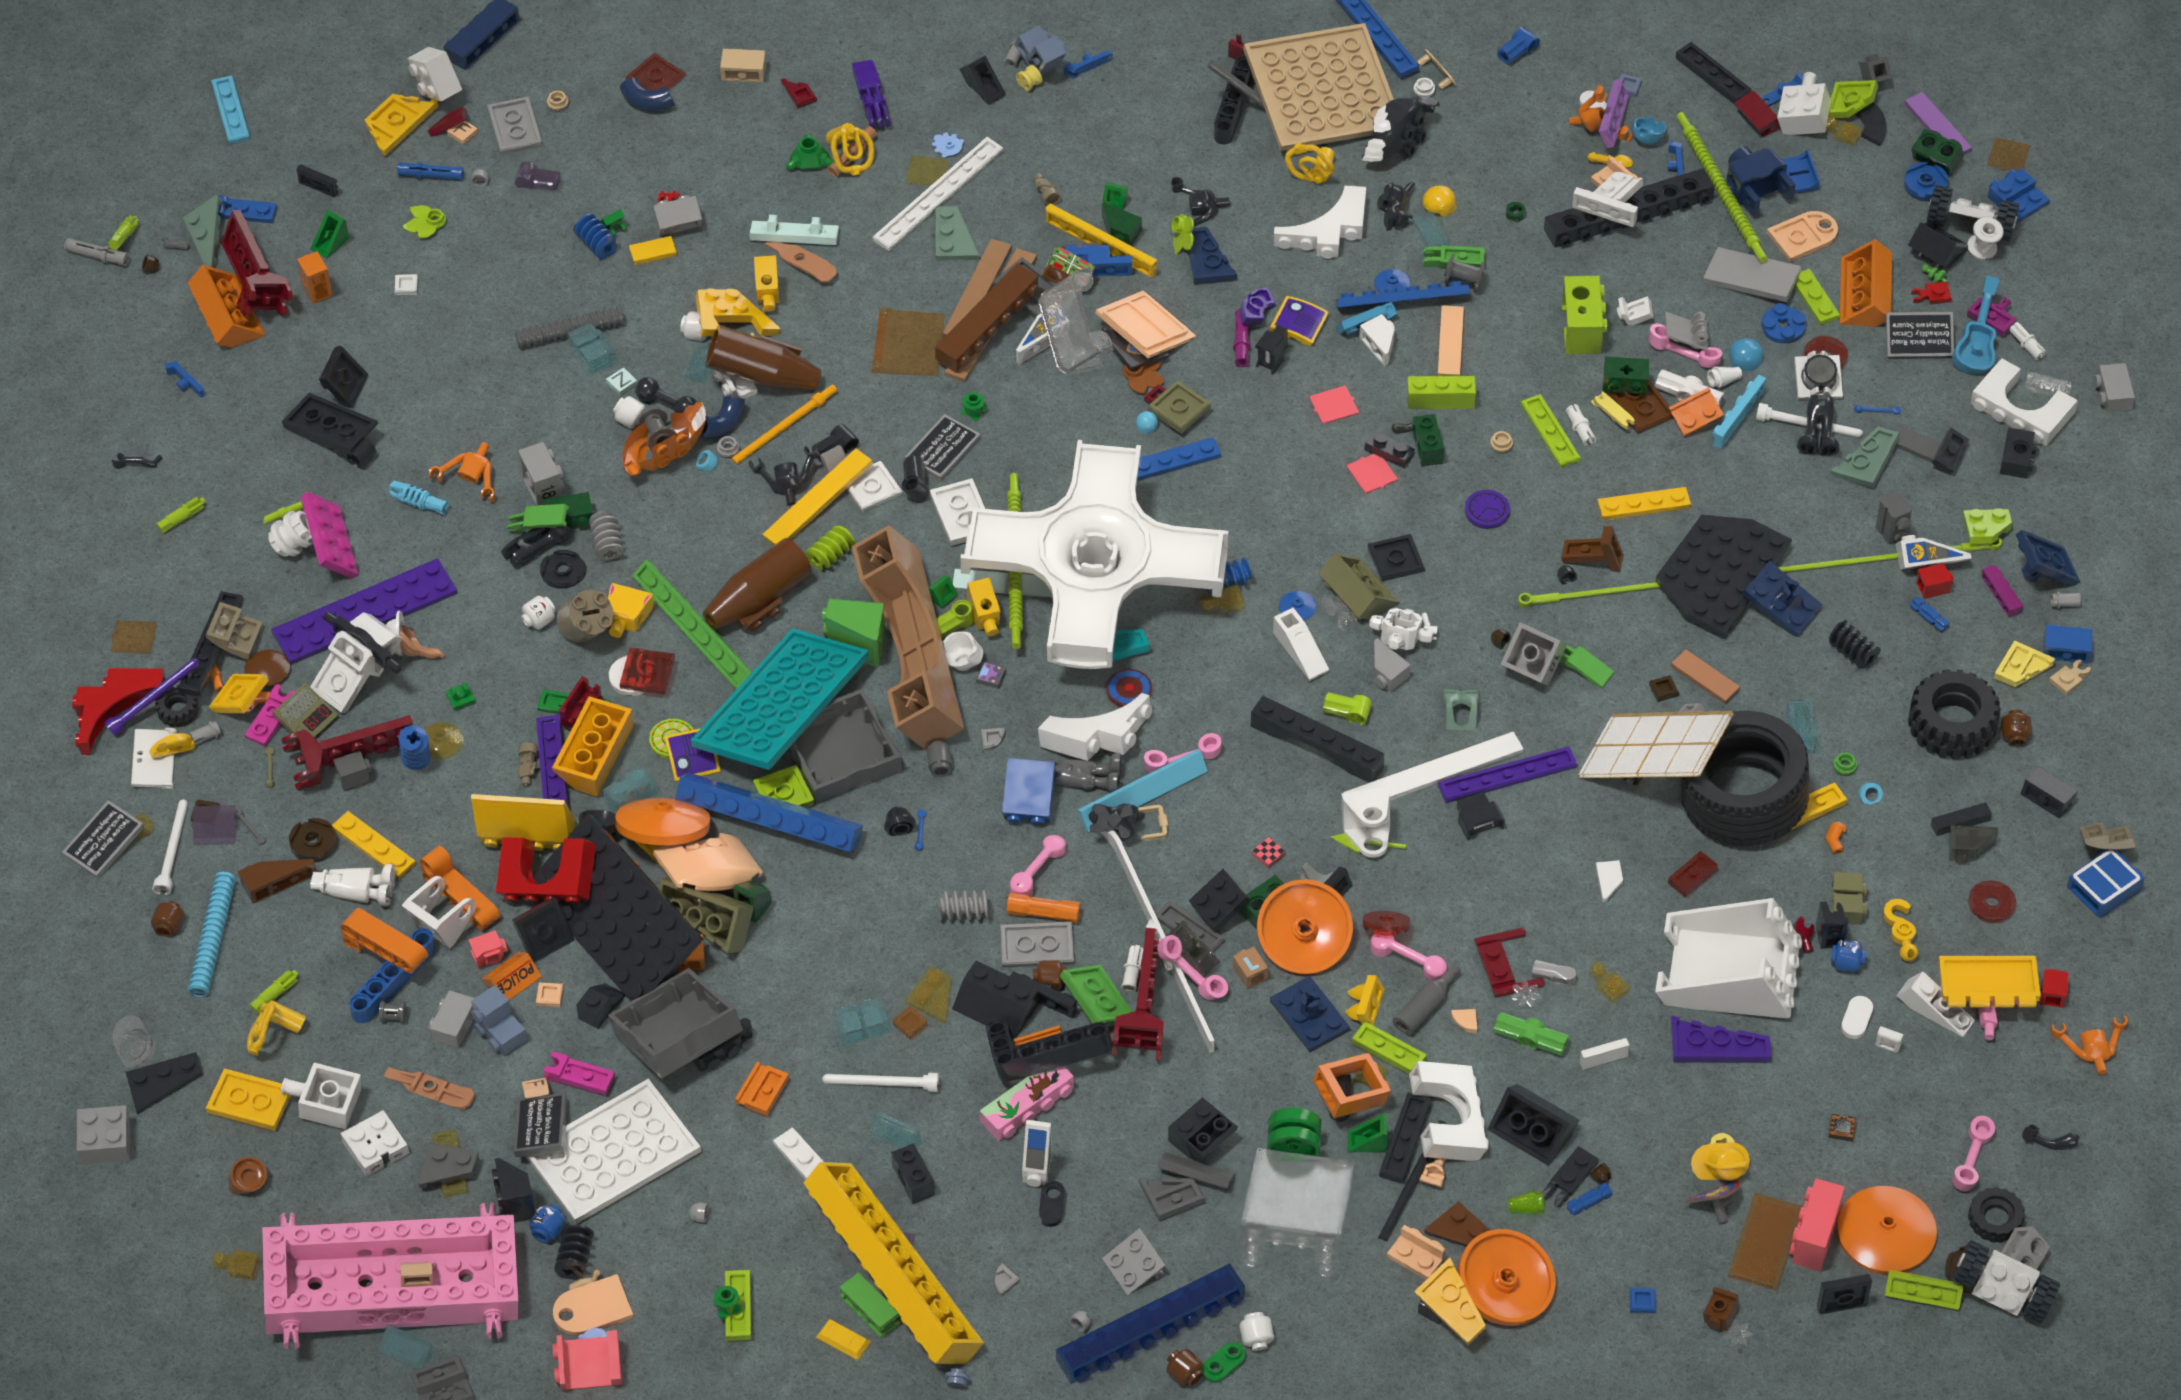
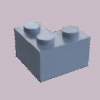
M1040 25L1019 35L1014 43L1028 66L1034 65L1041 73V76L1057 68L1067 53L1064 43L1056 35L1049 37L1048 33Z
M496 985L471 1000L473 1007L471 1014L475 1019L474 1028L481 1037L485 1035L489 1039L488 1044L494 1052L499 1051L503 1056H506L527 1042L525 1028L511 1014L509 1000Z

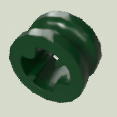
M1520 202L1509 203L1506 207V218L1512 222L1523 220L1525 217V206ZM1513 210H1518V214H1513Z

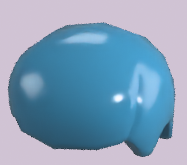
M1653 116L1646 119H1635L1631 132L1640 143L1650 146L1660 142L1667 127L1664 121L1657 123L1654 121Z
M1743 338L1736 340L1729 349L1731 364L1734 367H1740L1741 371L1757 369L1763 361L1761 345L1754 339Z

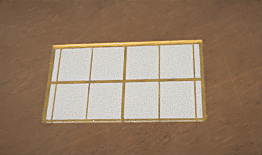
M1732 711L1607 714L1573 776L1577 778L1700 776L1734 713Z

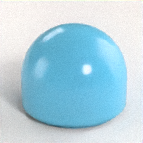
M1149 411L1140 413L1136 419L1137 430L1144 434L1155 432L1158 428L1157 416Z
M710 450L701 452L697 457L696 467L699 470L711 471L718 465L717 456ZM707 457L703 464H699L701 458Z
M1865 783L1859 788L1858 797L1864 804L1871 805L1880 802L1883 792L1878 784ZM1869 788L1874 789L1877 793L1875 801L1871 802L1866 798L1865 794Z

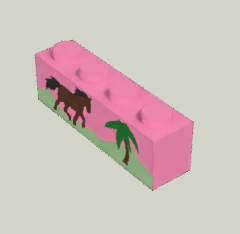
M1064 1066L1028 1076L981 1109L980 1123L998 1141L1004 1137L1010 1138L1018 1127L1022 1124L1026 1125L1027 1120H1034L1036 1114L1042 1110L1048 1111L1060 1097H1068L1074 1088V1076Z

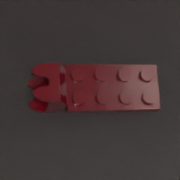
M232 210L221 244L242 286L237 302L240 312L244 316H250V310H276L279 315H287L284 299H293L292 289L287 278L269 272V266L265 262L262 251L248 227L247 220L244 218L241 210Z
M408 715L320 741V743L306 729L285 736L281 739L282 744H287L282 747L283 751L289 753L300 750L302 756L296 758L295 763L296 765L305 764L306 767L305 771L294 775V781H299L294 784L295 788L301 790L321 784L324 767L328 765L335 767L333 759L360 751L363 758H365L366 754L372 752L381 754L388 751L389 747L396 745L400 747L399 734L405 727L413 725L411 716Z
M1146 927L1136 1011L1116 1016L1112 1056H1117L1118 1046L1156 1050V1060H1161L1164 1021L1151 1015L1156 966L1158 963L1159 938H1155L1156 928Z

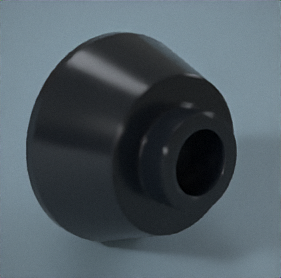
M896 806L891 808L886 814L884 830L892 836L909 834L915 827L916 821L906 808Z

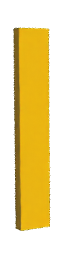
M1051 203L1046 207L1047 223L1085 243L1095 242L1097 245H1109L1111 257L1132 256V268L1149 277H1154L1157 273V259Z
M857 449L853 450L762 534L763 538L773 546L784 538L790 540L794 538L873 465L872 459Z

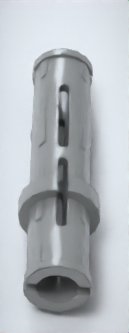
M68 238L64 245L66 252L96 258L103 263L111 262L127 266L130 255L127 252L117 251L109 246H97L72 238Z

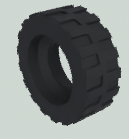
M1999 1187L1986 1188L1984 1191L1978 1192L1977 1196H1974L1968 1214L1969 1225L1973 1228L1974 1233L1981 1236L1982 1239L1993 1243H2002L2010 1238L2015 1228L2022 1227L2025 1209L2021 1204L2020 1198H2017L2013 1192L2011 1193L2007 1189H2000ZM1990 1206H2000L2007 1211L2009 1218L2003 1225H1993L1986 1221L1984 1212Z

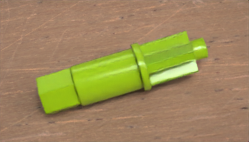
M130 215L119 225L118 230L108 242L111 249L117 250L132 235L139 225L137 216Z
M196 496L186 504H182L180 508L157 522V528L163 534L184 520L191 518L192 515L205 508L203 506L206 503L203 497L198 499Z
M288 970L277 980H274L268 988L249 1004L250 1008L259 1014L262 1003L267 1004L271 1000L275 1001L280 995L285 994L298 981L296 979L299 975L297 971L293 970L290 972Z

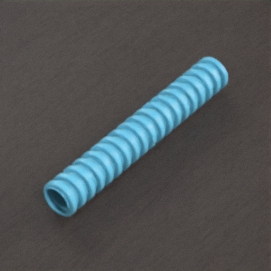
M228 872L216 873L213 882L214 886L212 887L211 898L204 919L205 923L203 924L202 935L200 936L195 956L196 960L194 961L189 981L190 985L188 986V992L196 997L207 996L211 987L212 976L232 899L231 896L233 895L236 877ZM194 993H201V994H205V995H201V996H200V995H195Z

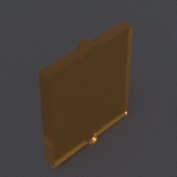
M1995 137L1987 165L2000 168L2003 171H2010L2012 169L2017 171L2020 168H2024L2030 145L2015 142V140L2010 141Z
M117 620L114 634L111 635L113 640L110 651L151 654L153 640L156 639L154 634L157 623Z

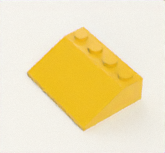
M471 794L477 837L486 847L496 848L498 845H502L503 837H523L535 842L534 850L542 851L544 848L556 851L563 843V839L567 838L578 826L565 800Z

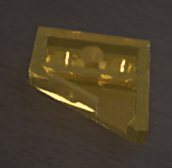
M930 966L905 999V1004L944 1024L947 1018L951 976Z

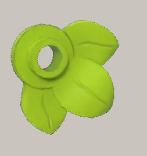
M425 205L410 207V211L414 218L404 224L403 229L410 233H418L420 239L428 238L437 229L445 225L446 216L439 209H431Z
M1181 214L1175 216L1172 220L1171 229L1175 233L1173 238L1175 255H1178L1182 247L1188 251L1192 248L1193 234L1191 231L1194 228V221L1190 216Z

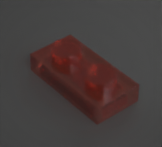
M1699 851L1668 878V884L1686 897L1717 871L1718 864L1702 851Z

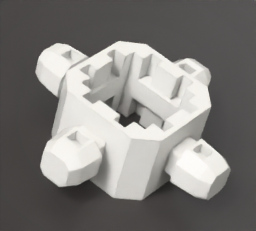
M1390 609L1385 619L1383 616L1374 615L1369 623L1372 629L1382 630L1381 641L1388 645L1389 648L1395 650L1398 648L1404 650L1414 649L1418 640L1430 643L1434 636V632L1431 629L1421 628L1423 618L1411 609Z

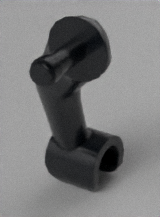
M2034 1124L2025 1127L2022 1133L2025 1141L2036 1142L2053 1150L2075 1147L2080 1139L2078 1134L2068 1133L2056 1139H2050L2038 1134L2039 1128Z

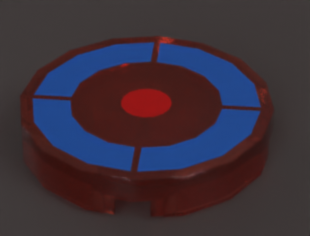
M1123 669L1111 675L1107 681L1106 693L1109 701L1121 708L1132 702L1141 693L1150 695L1151 698L1152 684L1150 678L1145 673L1136 669Z

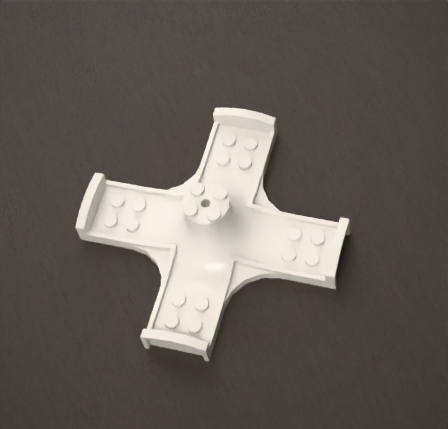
M1078 440L1072 482L1066 496L1056 505L1042 511L1014 512L968 508L966 547L964 555L961 554L960 557L961 573L970 574L972 567L1034 574L1045 581L1053 595V609L1047 642L1048 662L1081 669L1112 667L1113 648L1120 607L1123 600L1132 591L1142 586L1170 585L1212 589V596L1222 597L1228 550V531L1172 526L1157 522L1146 515L1136 501V485L1141 464V445H1136V448L1082 444V440Z

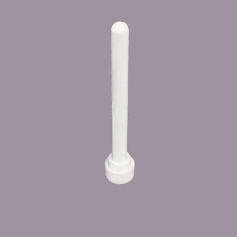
M1759 403L1756 415L1757 421L1764 422L1765 420L1774 419L1806 427V417L1774 411L1771 407H1768V404ZM1818 421L1817 429L1821 430V421ZM1833 423V433L1856 438L1863 436V431L1860 429Z
M184 799L178 803L161 875L153 883L152 890L155 894H160L161 890L166 891L165 895L171 894L173 883L170 874L188 802Z
M928 1073V1075L923 1077L825 1074L822 1080L826 1084L923 1087L928 1092H938L939 1073Z

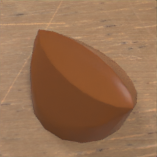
M254 1157L238 1159L230 1171L229 1191L233 1194H248L260 1189L265 1184L268 1176L264 1163Z

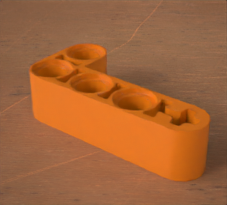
M437 846L420 859L422 875L426 882L435 876H440L445 880V888L441 896L447 897L453 907L465 898H471L476 902V909L469 921L481 932L501 917L497 907L453 868L452 859L442 846ZM439 882L434 885V890H437ZM469 904L462 909L464 914L468 911Z
M356 908L340 925L343 941L348 948L351 946L358 950L357 953H360L366 947L407 973L412 974L428 957V952L422 945L360 908Z

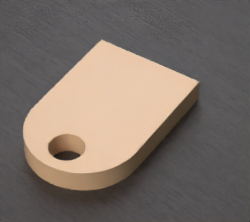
M1819 211L1803 213L1767 229V234L1789 262L1829 246L1835 241L1838 232L1836 221L1830 215ZM1821 223H1827L1831 227L1824 229L1821 228L1819 225Z
M617 1274L563 1293L556 1300L553 1307V1317L557 1327L562 1332L573 1336L584 1334L592 1328L603 1329L634 1318ZM563 1312H571L573 1314V1317L568 1321H563L559 1318Z

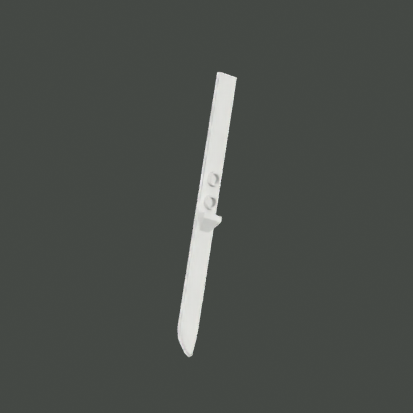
M1113 830L1101 832L1119 858L1148 920L1146 927L1156 928L1155 938H1159L1160 941L1166 936L1120 838ZM1163 960L1166 970L1172 971L1209 1053L1214 1052V1038L1181 968L1173 961Z

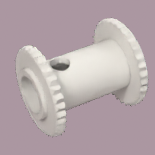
M1990 217L1980 218L1973 226L1974 236L1968 240L1967 249L1973 257L1985 260L1995 256L1997 252L1996 242L2001 240L2004 231L1997 220Z

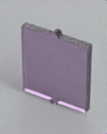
M235 805L193 807V823L191 824L193 828V845L235 844V828L237 827L235 822Z

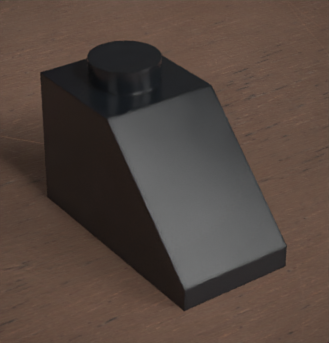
M606 983L590 987L576 1004L578 1019L599 1029L625 994Z

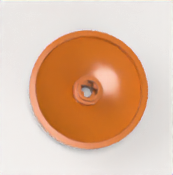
M646 798L620 807L615 815V827L621 835L636 842L651 845H679L704 837L710 829V815L702 807L674 798Z
M1308 879L1294 880L1275 889L1264 901L1257 920L1258 940L1268 959L1280 969L1300 975L1321 973L1337 964L1348 950L1353 933L1351 912L1342 896L1332 887L1322 882ZM1302 926H1306L1309 932L1301 933L1300 929Z
M1875 1186L1857 1192L1845 1202L1838 1216L1837 1237L1844 1253L1856 1265L1873 1273L1888 1275L1889 1270L1907 1273L1921 1266L1934 1249L1937 1227L1930 1209L1914 1194L1897 1187Z
M1495 1229L1484 1232L1467 1245L1458 1262L1457 1272L1481 1317L1490 1322L1505 1326L1526 1324L1540 1316L1553 1298L1556 1278L1552 1262L1544 1249L1536 1241L1520 1232L1508 1229Z

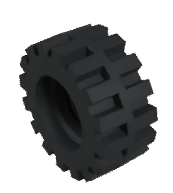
M177 685V688L172 686L155 701L159 720H162V723L165 725L168 723L169 727L176 725L178 728L181 727V724L186 726L188 721L193 722L195 720L194 716L197 717L199 706L196 696L179 693V685ZM172 703H186V706L181 710L172 711L168 709Z

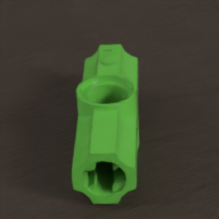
M1503 1012L1499 1013L1494 1027V1033L1517 1040L1520 1046L1532 1047L1531 1050L1540 1048L1560 1056L1564 1054L1569 1041V1035L1546 1028L1545 1024L1538 1019L1528 1018L1523 1020Z

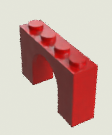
M523 837L502 838L495 893L504 896V900L517 902L518 898H524L525 901L538 902L539 898H543L546 901L551 897L557 899V902H559V899H565L569 903H579L580 899L589 900L596 843L586 839L564 838L560 867L556 875L550 881L538 885L532 875L535 842Z

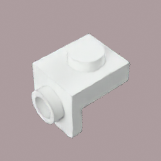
M1648 296L1627 303L1623 297L1618 298L1619 307H1617L1619 318L1621 320L1624 319L1627 325H1635L1653 318L1652 305Z

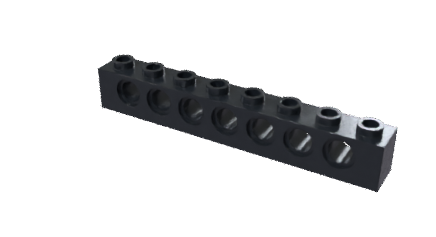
M1704 168L1643 186L1625 203L1638 207L1636 223L1640 221L1647 222L1659 215L1667 216L1672 211L1686 210L1698 203H1708L1713 199L1714 185ZM1575 208L1545 216L1544 231L1554 248L1559 246L1566 247L1578 240L1586 241L1598 234L1605 235L1611 232V230L1620 227H1629Z

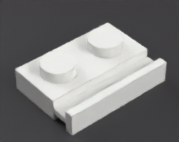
M1614 172L1593 193L1625 203L1643 186L1642 178L1636 180L1634 176L1623 172Z

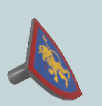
M1738 1181L1727 1183L1700 1193L1685 1202L1687 1204L1711 1200L1718 1223H1722L1728 1220L1724 1207L1734 1202L1732 1194L1738 1191L1741 1185Z

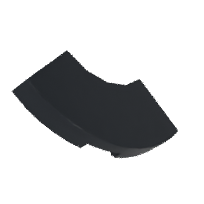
M1872 102L1854 115L1860 118L1864 125L1861 137L1880 146L1886 133V119L1882 110Z

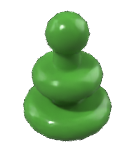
M1927 264L1922 266V271L1928 273V279L1932 280L1934 278L1933 283L1948 281L1945 279V270L1938 272L1937 267L1931 269Z

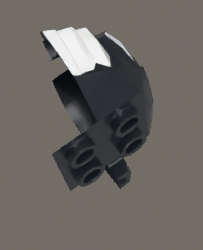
M1431 97L1397 98L1378 109L1373 120V139L1368 141L1365 146L1362 160L1370 162L1383 161L1400 149H1403L1404 161L1408 156L1412 157L1416 146L1419 143H1423L1426 139L1425 114L1426 112L1434 113L1435 107L1440 106L1439 101Z

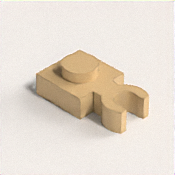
M2079 659L2074 662L2072 669L2064 666L2050 677L2049 682L2063 694L2067 695L2082 684L2083 679L2081 677L2088 676L2091 668L2079 669L2078 667L2082 663Z

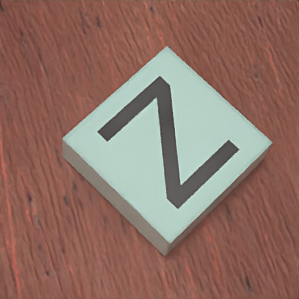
M622 368L606 378V383L621 396L636 386L637 380L625 368Z

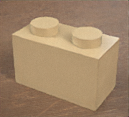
M723 49L720 65L722 81L764 82L766 69L765 51Z

